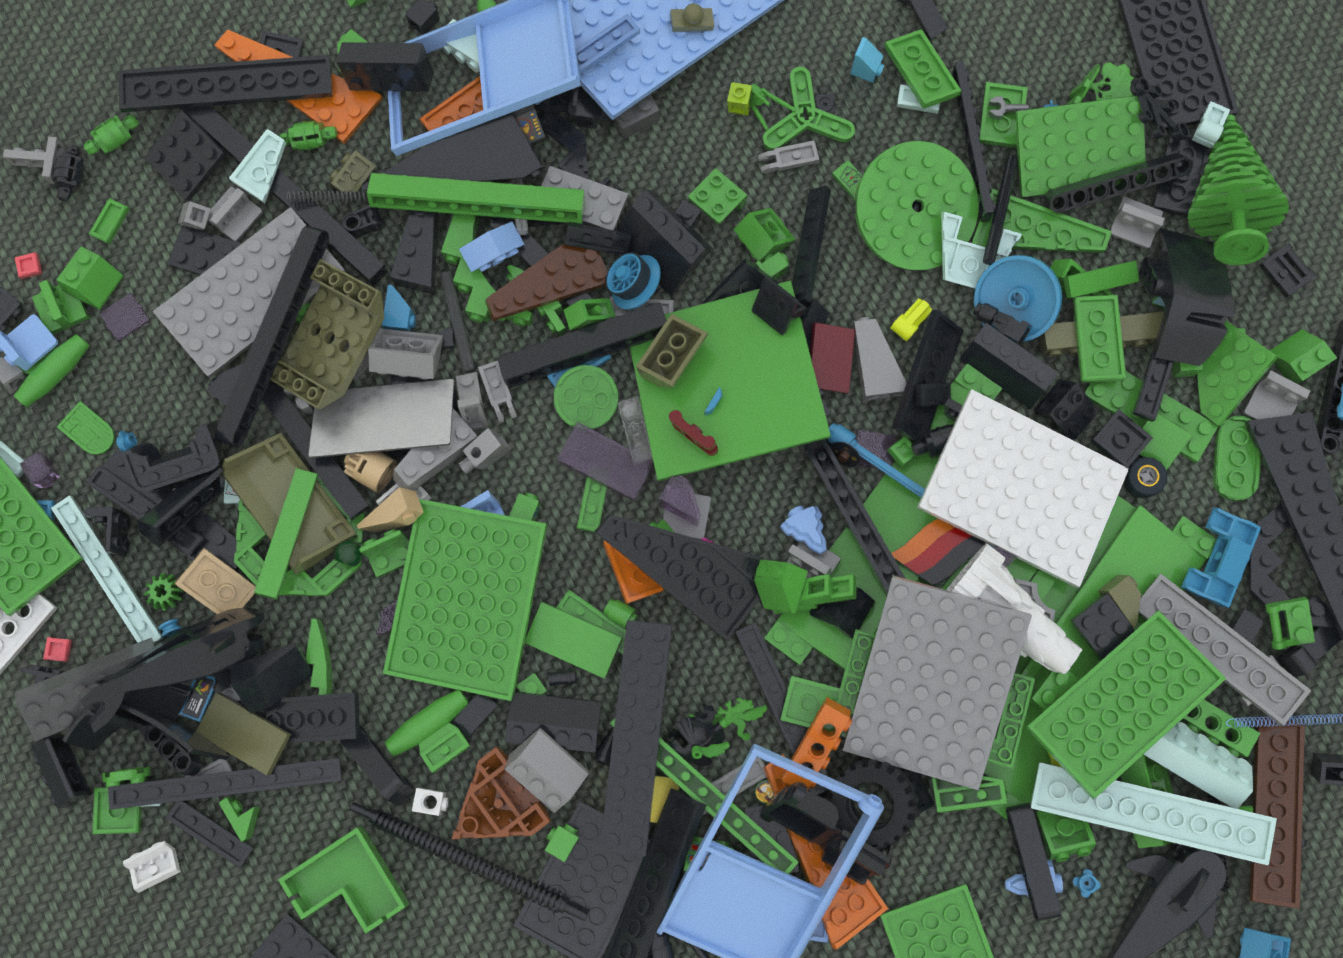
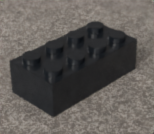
M342 42L336 61L349 90L429 92L434 74L423 43Z

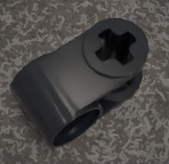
M370 205L345 215L342 220L344 229L355 239L383 229L386 223L381 219L378 212L379 208L370 207ZM353 223L358 224L357 227L353 229L349 228V226Z

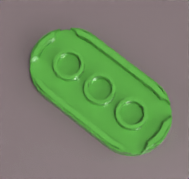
M1233 416L1227 419L1221 427H1218L1216 432L1213 484L1216 491L1223 498L1230 501H1243L1256 492L1259 486L1261 454L1259 449L1255 447L1245 425L1251 419L1245 416Z

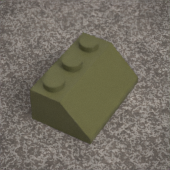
M671 314L637 364L636 368L640 376L658 387L673 388L708 336V333Z

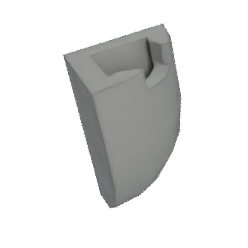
M0 357V383L11 395L19 388L17 383L20 379L24 378L23 372L17 365L12 366L5 358Z

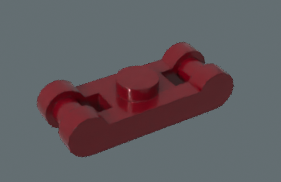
M673 410L670 412L669 420L676 431L707 455L714 456L717 454L718 446L712 436L702 435L703 431L695 424H688L680 411Z

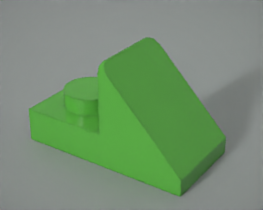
M227 797L220 801L219 804L240 841L250 840L253 836L260 806L253 807L247 812L242 813L243 806L238 799Z

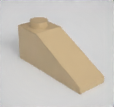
M399 487L357 525L358 529L379 532L412 524L424 513L416 491Z

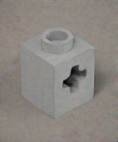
M191 201L183 204L178 224L195 230L205 229L210 208Z

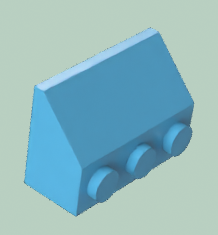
M1244 928V932L1240 937L1241 953L1238 958H1288L1291 938Z

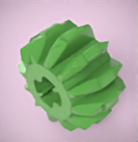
M160 573L159 578L156 576L152 577L153 584L146 583V586L150 588L149 591L144 592V595L150 596L146 602L153 604L154 609L159 610L162 608L163 611H168L169 606L172 608L177 607L176 600H183L179 593H183L184 590L178 588L175 584V576L172 574L167 576L165 573ZM163 589L167 591L166 595L162 593Z

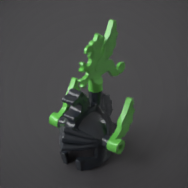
M737 698L736 701H739V703H736V706H731V701L729 700L728 703H725L728 709L725 710L719 706L718 714L715 715L713 706L703 704V709L706 713L700 714L695 712V715L690 714L675 724L678 730L673 728L669 734V739L674 737L670 742V746L689 762L699 766H709L712 763L711 757H718L719 754L725 753V749L730 746L729 742L723 743L725 740L723 729L733 722L737 725L738 736L743 740H749L750 734L747 732L743 733L746 724L744 720L755 721L757 718L763 717L767 706L753 708L752 700L747 701L746 699ZM676 737H679L684 741V747H682V745Z

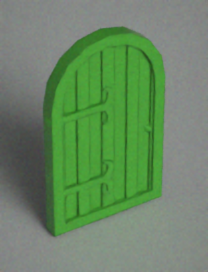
M81 401L57 426L58 429L79 445L82 450L92 455L106 453L115 442V433L112 427Z

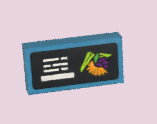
M206 676L193 680L191 692L179 713L180 715L201 722L215 693L213 690L214 677Z

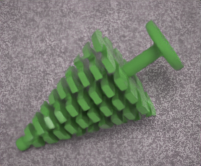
M1228 114L1223 125L1224 129L1211 150L1204 173L1200 179V184L1188 212V223L1191 229L1196 228L1195 233L1201 237L1213 236L1211 240H1216L1213 254L1218 261L1229 265H1245L1263 258L1268 252L1269 240L1265 234L1272 231L1271 226L1280 225L1286 218L1284 214L1288 213L1289 203L1274 177L1254 149V146L1248 140L1249 138L1242 131L1241 125L1236 122L1235 116Z

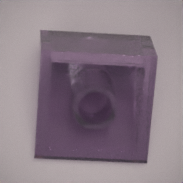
M672 475L659 498V507L698 527L701 514L692 485L689 484L690 481L680 475L676 478Z

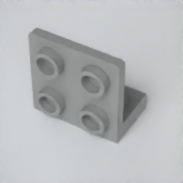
M1270 370L1258 381L1243 414L1254 420L1293 415L1298 403L1307 399L1310 390Z

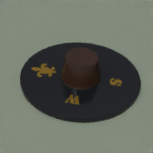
M835 442L832 444L830 449L840 464L847 467H855L860 463V455L854 447L845 442Z

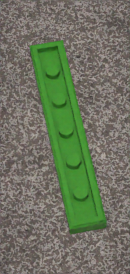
M296 468L254 591L256 595L278 599L318 478L317 473Z

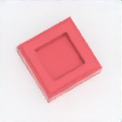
M36 252L15 257L19 278L25 279L42 274L39 255Z
M47 637L43 659L68 662L72 640Z

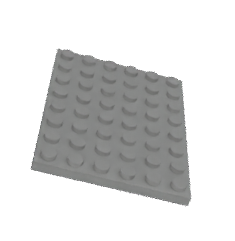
M893 575L843 751L880 762H887L893 766L979 790L1032 615Z

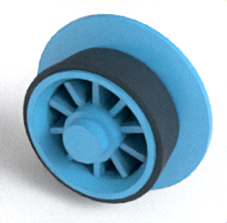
M633 252L620 256L612 264L606 277V287L613 294L615 304L621 309L632 310L640 307L652 297L660 280L659 263L649 255L639 256Z

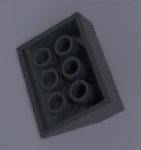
M645 189L630 207L617 230L631 233L628 253H637L639 256L649 255L657 260L660 266L659 284L671 296L713 249L654 190Z

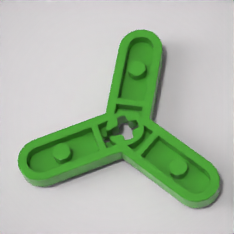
M804 67L794 68L790 73L789 82L793 107L796 108V111L790 113L764 133L763 146L769 151L783 147L807 129L842 143L852 140L855 133L853 123L815 108L810 72ZM804 108L806 109L807 115L809 116L808 120H805L804 117H801L803 116Z

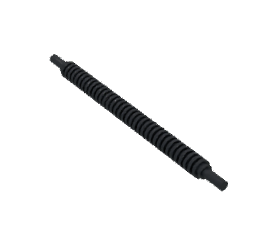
M355 802L350 806V811L367 818L373 827L377 826V829H382V831L390 835L392 834L394 837L398 836V839H403V841L411 845L414 844L415 847L419 846V849H424L426 852L430 851V854H435L436 857L440 856L443 860L446 858L447 862L451 861V864H456L457 867L462 866V869H467L468 872H472L474 875L478 873V876H483L485 880L489 878V882L492 883L494 881L495 885L500 883V887L503 888L505 886V889H510L512 893L516 890V894H521L523 898L527 895L526 899L529 901L532 899L533 903H536L538 900L537 904L541 906L544 902L543 907L547 908L549 905L548 910L550 911L555 907L554 913L560 912L563 914V912H566L583 921L587 918L588 912L569 904L568 900L564 899V895H561L559 898V893L556 892L554 894L553 890H550L548 893L549 888L547 887L543 889V886L539 885L537 888L538 883L534 882L532 884V880L529 879L527 881L525 877L521 879V875L518 874L516 876L515 872L511 873V870L508 869L505 871L504 867L500 868V865H495L494 862L489 863V860H484L483 857H479L477 854L473 855L472 852L468 853L466 849L462 851V847L459 846L457 848V845H452L451 842H447L445 839L441 840V837H436L434 834L431 835L430 832H426L424 829L420 830L419 827H415L413 824L410 825L409 822L404 823V820H399L398 817H394L392 814L389 815V813L381 809H374L372 811Z

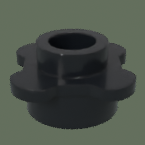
M833 93L828 95L817 94L815 96L817 109L829 112L830 114L836 111L834 106L835 95Z

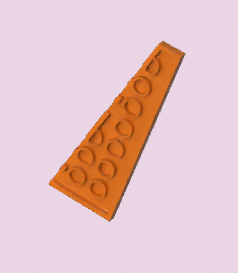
M227 30L214 44L219 51L234 62L293 58L230 30ZM332 74L333 97L286 100L312 121L323 122L324 127H336L338 136L335 138L345 144L383 98L374 91L349 90L344 78Z
M772 763L763 767L774 797L785 787L791 786L782 781L785 769ZM786 828L807 883L816 887H822L832 870L831 866L821 860L824 850L820 849L818 844L811 843ZM846 876L822 918L823 925L834 950L840 948L888 910V907L868 879L866 884L860 885Z

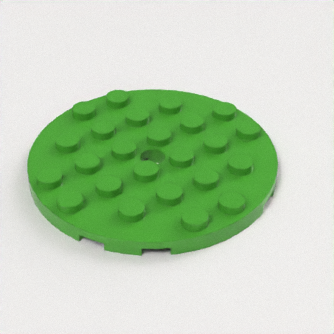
M910 141L883 151L865 169L855 194V218L864 242L881 260H885L889 264L894 265V267L904 270H927L942 265V212L963 217L957 239L969 242L978 219V193L971 173L954 153L930 142ZM915 200L922 203L920 212L913 210L912 204Z

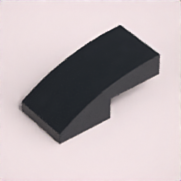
M477 694L451 724L458 727L465 738L468 739L498 705L489 696Z

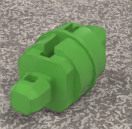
M117 115L113 118L111 117L107 121L101 122L99 126L90 132L94 139L87 141L83 147L89 155L99 152L100 148L105 154L112 152L132 138L128 130L135 129L139 122L134 115L125 117L123 121Z
M303 121L302 123H295L288 129V132L281 133L279 137L284 139L286 145H291L293 150L298 149L302 151L321 148L327 143V140L338 136L336 127H324L323 122Z

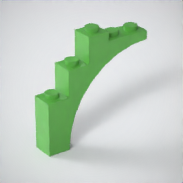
M454 214L441 253L446 262L453 265L459 263L453 282L458 291L466 294L471 292L465 309L468 317H470L469 319L477 323H482V321L489 322L491 315L485 300L496 291L490 286L480 269L473 272L470 271L459 250L476 239L480 218L478 215ZM524 311L499 320H511L513 324L525 327V325L531 326L534 318L532 312Z

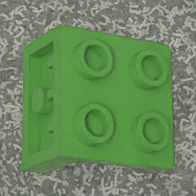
M716 168L688 196L692 203L717 224H721L735 208L740 211L745 206L747 194Z
M393 529L386 532L381 539H370L364 542V546L359 548L360 553L368 557L375 576L380 578L405 566L410 540L401 530Z

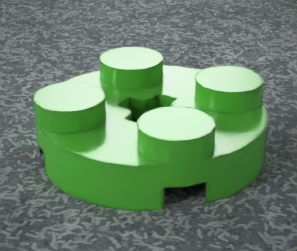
M142 766L119 769L116 772L110 773L107 771L102 773L103 782H106V787L121 785L125 783L124 780L129 779L130 784L145 782V780H148V776H151L150 766L144 768Z

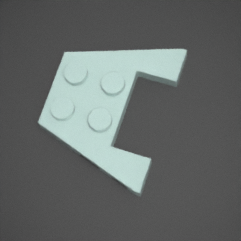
M942 212L943 280L975 289L979 278L990 266L983 263L986 247L958 240L957 235L963 217ZM1006 229L1002 230L995 262L1008 257L1012 247L1021 238L1022 234Z

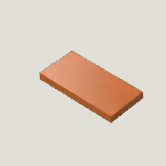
M480 76L421 117L420 121L424 127L431 131L483 111Z

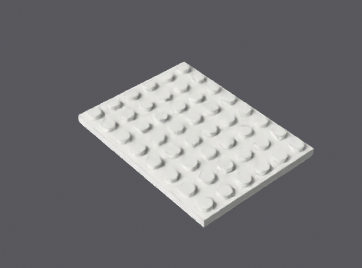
M970 390L917 508L1078 588L1083 581L1129 469L974 390Z

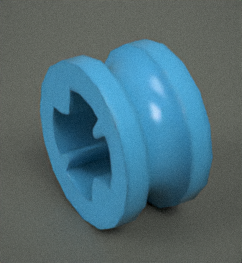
M178 619L166 621L158 627L160 631H163V638L170 637L179 632L181 626L177 625Z

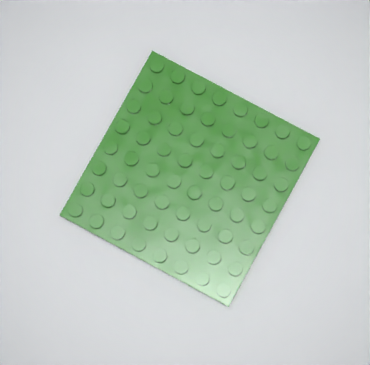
M791 280L778 284L795 297ZM759 289L665 314L666 320L673 314L708 333V336L673 388L658 387L642 378L636 368L653 340L630 347L658 481L831 437L801 318L798 317L790 322L786 334H779L752 312ZM720 387L722 391L721 399L712 414L705 415L706 408ZM673 410L680 411L688 424H695L703 431L702 435L712 436L718 446L717 454L714 456L707 455L676 431L669 420L670 412Z

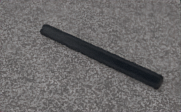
M1010 154L1006 159L995 206L996 210L993 214L983 257L984 264L991 265L996 260L1017 170V155Z

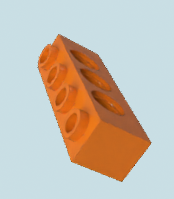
M826 697L791 760L801 765L804 762H809L813 765L810 769L819 772L820 769L824 770L830 761V757H828L830 751H836L841 742V738H839L841 732H847L852 723V719H850L851 710ZM825 724H831L835 727V729L833 731H827L823 726ZM820 743L824 748L817 750L813 747V744ZM786 769L782 776V781L789 785L797 782L804 783L807 786V791L810 787L814 788L817 784Z

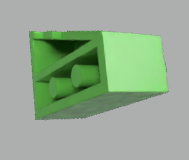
M983 776L979 790H975L932 777L938 813L1009 804L1004 780Z

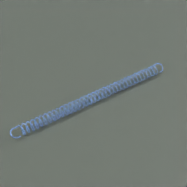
M1343 714L1303 715L1302 719L1304 718V716H1306V718H1308V716H1310V718H1312V716H1314L1315 718L1316 716H1318L1319 718L1320 716H1322L1324 718V723L1322 724H1329L1331 715H1337L1338 718L1339 715H1341L1342 717ZM1293 715L1290 717L1289 725L1291 724L1292 717H1294L1293 724H1295L1296 716ZM1327 715H1329L1328 723H1326V716H1327ZM1265 716V717H1260V718H1263L1264 720H1265V718H1267V719L1269 720V716H1268V717H1266V716ZM1241 717L1243 720L1241 721V726L1239 725L1240 728L1247 717ZM1251 718V720L1253 721V726L1251 725V727H1254L1255 720Z

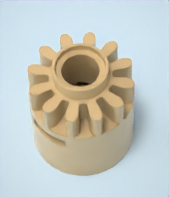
M382 452L346 455L344 460L346 464L344 473L376 493L381 492L393 477L394 469L397 467V461Z

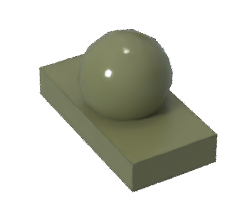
M691 3L685 9L670 10L672 32L714 30L712 8H702L696 3Z

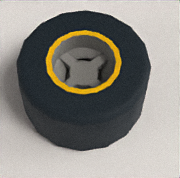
M1143 457L1137 459L1128 467L1129 470L1123 482L1130 494L1144 499L1162 491L1167 483L1168 475L1166 468L1160 461L1151 457Z

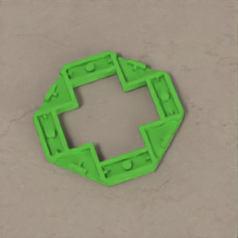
M318 476L317 482L335 506L347 518V522L356 532V535L350 540H354L363 547L364 530L358 529L357 525L365 518V511L351 520ZM240 500L234 563L257 585L264 560L253 548L264 540L267 535ZM334 559L313 579L305 571L296 575L290 569L285 575L279 595L329 596L362 566V560L354 567Z

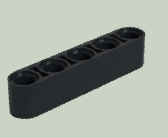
M1027 802L1006 807L1009 827L1034 917L1037 922L1060 917V905L1031 804Z

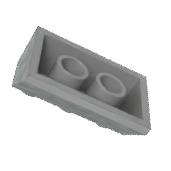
M379 328L368 348L369 372L395 374L401 377L412 376L421 379H434L439 367L443 335Z
M541 728L509 754L505 770L554 813L572 798L589 774V771Z

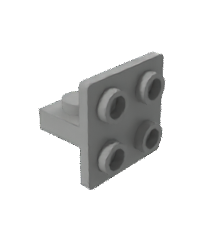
M230 187L210 209L207 221L233 241L238 242L261 216L263 210L250 201L242 190Z
M1123 197L1110 229L1112 231L1111 236L1149 249L1155 233L1163 225L1165 219L1162 217L1163 211Z
M799 542L797 547L792 545L789 549L790 557L787 563L807 570L806 578L826 574L831 576L841 559L829 550L819 555L810 550L804 542Z

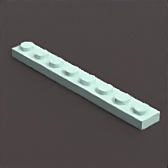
M69 495L51 507L137 643L151 637L154 644L163 640L164 638L110 553L106 552V547L75 499Z

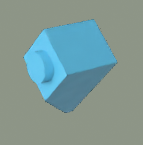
M863 37L860 42L850 74L873 83L876 76H881L885 65L881 64L883 55L867 38Z

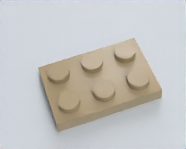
M205 548L201 550L175 582L178 587L216 614L230 609L243 608L254 595L256 585Z

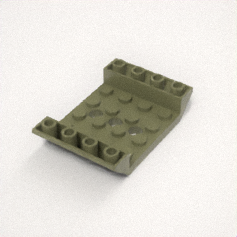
M320 259L310 278L321 285L283 358H279L271 377L273 382L317 409H322L345 395L384 320L381 291ZM318 327H321L319 334L316 335ZM335 335L334 341L330 343L331 337ZM349 343V349L345 352L344 348Z

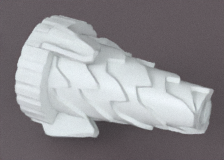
M986 543L965 565L946 590L1030 613L1032 618L1020 654L1023 657L1028 655L1051 671L1065 674L1078 658L1082 648L1066 637L1065 632L1044 615L1045 610L1032 601L1028 593L1015 583L1013 576L1003 564L1005 557Z

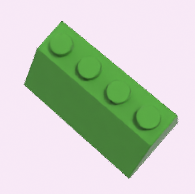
M1144 754L1121 774L1122 782L1174 794L1168 769ZM1133 833L1138 848L1164 846L1172 843Z

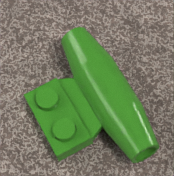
M76 334L60 346H55L27 371L20 368L28 376L16 391L14 397L26 407L32 405L49 393L75 368L90 345Z
M455 690L433 701L405 721L384 742L387 749L395 757L419 745L422 759L430 771L435 773L471 747L460 729L450 724L469 704L468 699L461 690Z

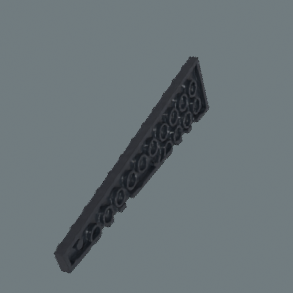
M1311 412L1248 420L1245 423L1255 447L1260 451L1263 458L1261 461L1269 471L1270 481L1278 491L1282 508L1287 514V519L1308 566L1317 578V586L1326 598V606L1329 612H1332L1337 623L1336 628L1343 639V522L1313 414Z

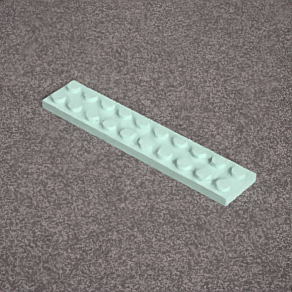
M1040 762L1038 763L1031 799L1032 809L1269 865L1277 818L1116 780L1093 800L1064 768Z

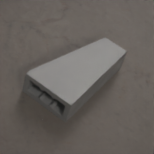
M869 317L857 319V321H854L852 329H855L854 344L863 401L901 397L907 383L877 320L870 319Z

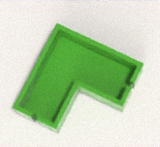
M363 826L355 828L278 879L288 898L299 893L300 897L294 899L291 903L301 920L311 916L343 895L365 934L410 905Z

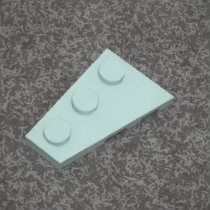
M267 129L229 177L230 181L265 204L286 145L284 139Z

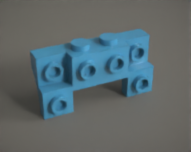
M1213 508L1205 528L1217 534L1218 538L1204 573L1195 568H1189L1181 588L1197 597L1205 598L1219 607L1229 608L1237 587L1242 580L1243 572L1250 559V554L1261 527L1251 521L1227 513L1220 508Z

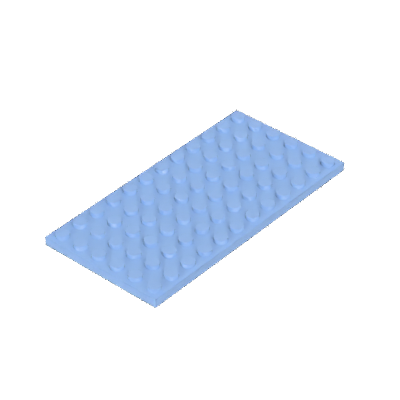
M570 0L576 49L627 13L640 28L639 35L579 76L580 84L613 120L784 0ZM691 3H696L702 8H712L714 30L672 32L670 10L685 9Z

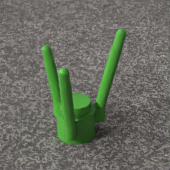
M757 84L751 85L750 107L765 131L769 128L756 105L760 106L763 103L767 106L770 105V102L766 100V96L793 112L796 111V108L769 93L765 88L761 89Z

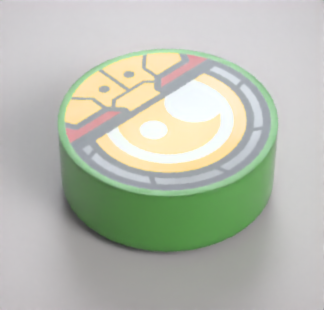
M768 780L760 781L755 787L756 798L763 803H768L774 798Z

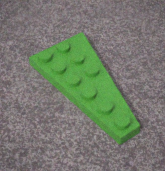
M992 189L990 196L991 200L995 201L996 206L999 191ZM1012 195L1010 196L1003 229L1022 234L1021 238L1012 247V249L1104 253L1112 231L1062 213H1056L1051 209ZM993 214L990 221L981 222V219L979 220L971 242L972 244L986 247Z

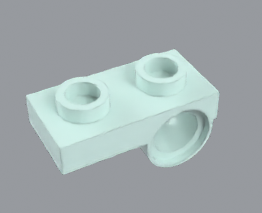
M1210 101L1192 140L1212 148L1224 129L1223 125L1230 109Z

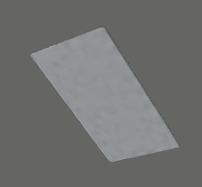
M445 379L347 389L344 396L324 408L317 409L314 407L309 457L318 458L450 445L454 380Z

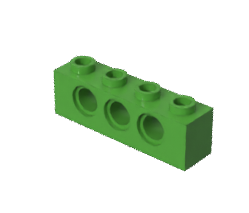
M1202 700L1192 710L1190 717L1186 715L1180 721L1195 733L1206 736L1217 746L1225 747L1237 758L1248 757L1260 735L1259 732L1251 727H1247V725L1246 727L1242 725L1241 728L1238 725L1236 728L1234 725L1236 718L1206 700ZM1207 717L1210 718L1212 721V727L1210 729H1208L1205 725V720ZM1227 729L1230 730L1232 733V739L1230 741H1228L1225 737V732L1227 731Z

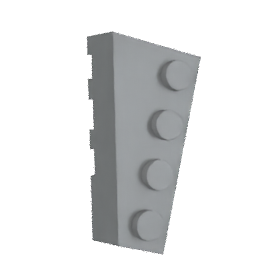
M453 409L451 444L412 448L394 469L393 480L399 487L414 491L464 455L463 450L477 438V435Z

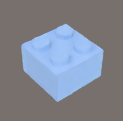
M513 222L486 232L459 250L471 272L477 269L483 272L492 266L494 267L502 263L504 259L519 253L518 248L525 244Z

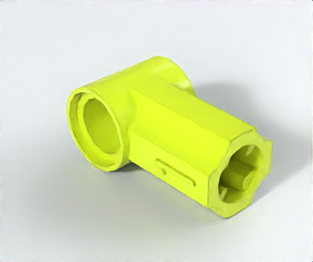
M918 298L905 314H901L890 329L907 342L918 330V326L930 315L932 310L930 305Z

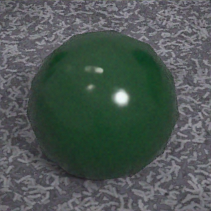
M354 540L340 542L334 551L335 560L355 567L363 557L359 550L361 546Z

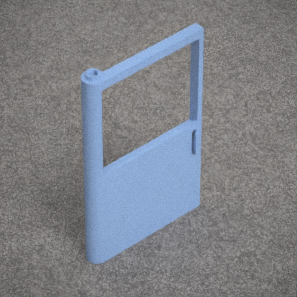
M508 0L404 42L423 43L426 53H430L447 46V42L476 34L483 111L403 141L400 91H388L392 152L396 156L581 86L569 0Z
M753 744L671 898L656 933L662 935L665 932L722 958H800L883 812L882 800L876 795H867L757 744ZM756 757L857 801L859 808L864 812L822 887H816L712 840Z

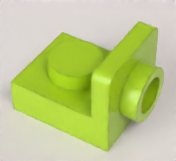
M731 83L727 99L729 113L749 116L751 85Z

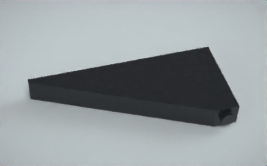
M513 111L432 142L383 173L489 182L526 179L529 177L534 179L542 174L541 170L546 167ZM369 182L361 186L362 190L367 191Z

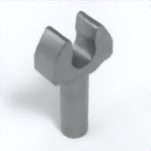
M997 96L991 99L988 105L998 106L999 110H990L988 115L994 119H1001L1006 112L1015 113V111L1028 110L1029 105L1006 104L1002 96Z

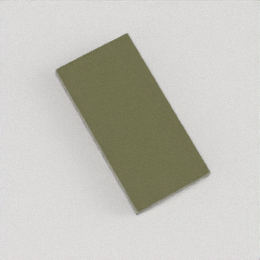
M215 693L196 730L218 747L265 775H271L291 736L290 733L258 714H250L246 707L222 693Z

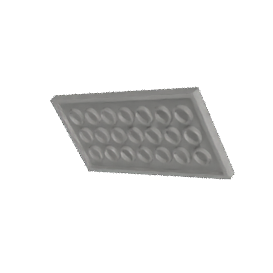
M291 207L153 311L209 378L251 347L300 232L306 226ZM326 249L321 260L345 272L343 267ZM315 280L312 281L302 306L314 298L321 285Z

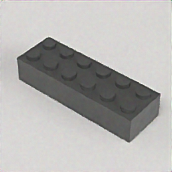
M152 637L16 691V705L34 741L36 742L70 728L75 720L87 709L97 711L101 706L100 702L83 706L79 701L78 695L93 682L117 673L155 647Z

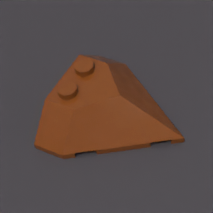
M495 747L478 760L473 781L470 783L452 839L532 836L551 822L545 805L505 770L508 755L499 747Z

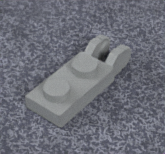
M815 141L775 148L772 151L758 155L760 162L770 161L774 158L776 160L775 163L761 167L763 174L819 163Z
M498 360L478 367L491 406L495 409L499 423L504 422L503 413L499 408L500 405L507 403L512 419L517 417L512 404L513 400L509 388L503 380Z

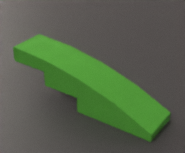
M312 619L306 660L309 664H314L310 687L319 688L318 695L332 694V666L322 620Z

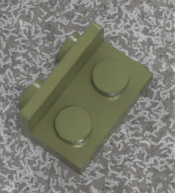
M356 150L351 154L347 152L340 161L343 164L340 170L335 169L328 179L331 182L328 186L334 187L343 193L346 190L347 194L349 190L351 193L353 191L357 192L376 166Z

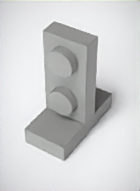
M48 137L46 151L39 149L26 151L21 148H13V150L4 149L3 158L14 166L43 168L42 177L50 184H54L52 181L53 167H55L56 159L60 157L61 153H64L65 145L57 137Z
M477 372L456 376L459 400H457L458 408L463 420L473 431L488 428Z

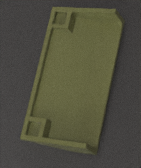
M281 433L224 459L222 465L223 477L270 540L273 538L296 468L309 471ZM317 481L289 566L296 575L314 566L335 551L336 546L340 542L350 540L356 535V532Z

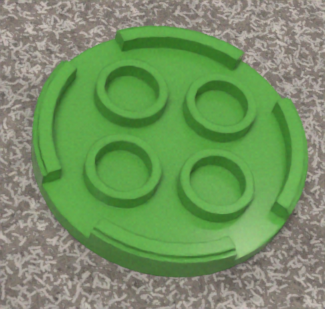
M580 365L566 371L558 380L554 391V405L562 420L570 426L582 430L595 429L607 423L614 415L618 405V390L612 377L603 369L591 365Z

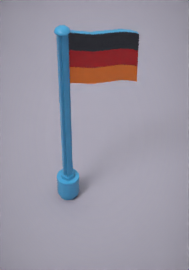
M833 423L829 427L831 437L827 438V442L831 445L835 442H845L857 450L861 458L920 498L925 491L924 488L859 445L858 441H856L857 435L841 424ZM936 519L926 525L904 546L891 554L895 560L933 586L948 578L965 561L975 555L986 542L940 519Z

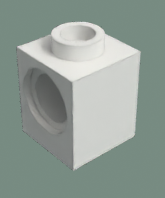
M416 788L412 811L437 816L442 815L443 811H447L449 798L446 797L447 792ZM430 795L434 796L437 800V804L433 809L429 808L426 804V800Z

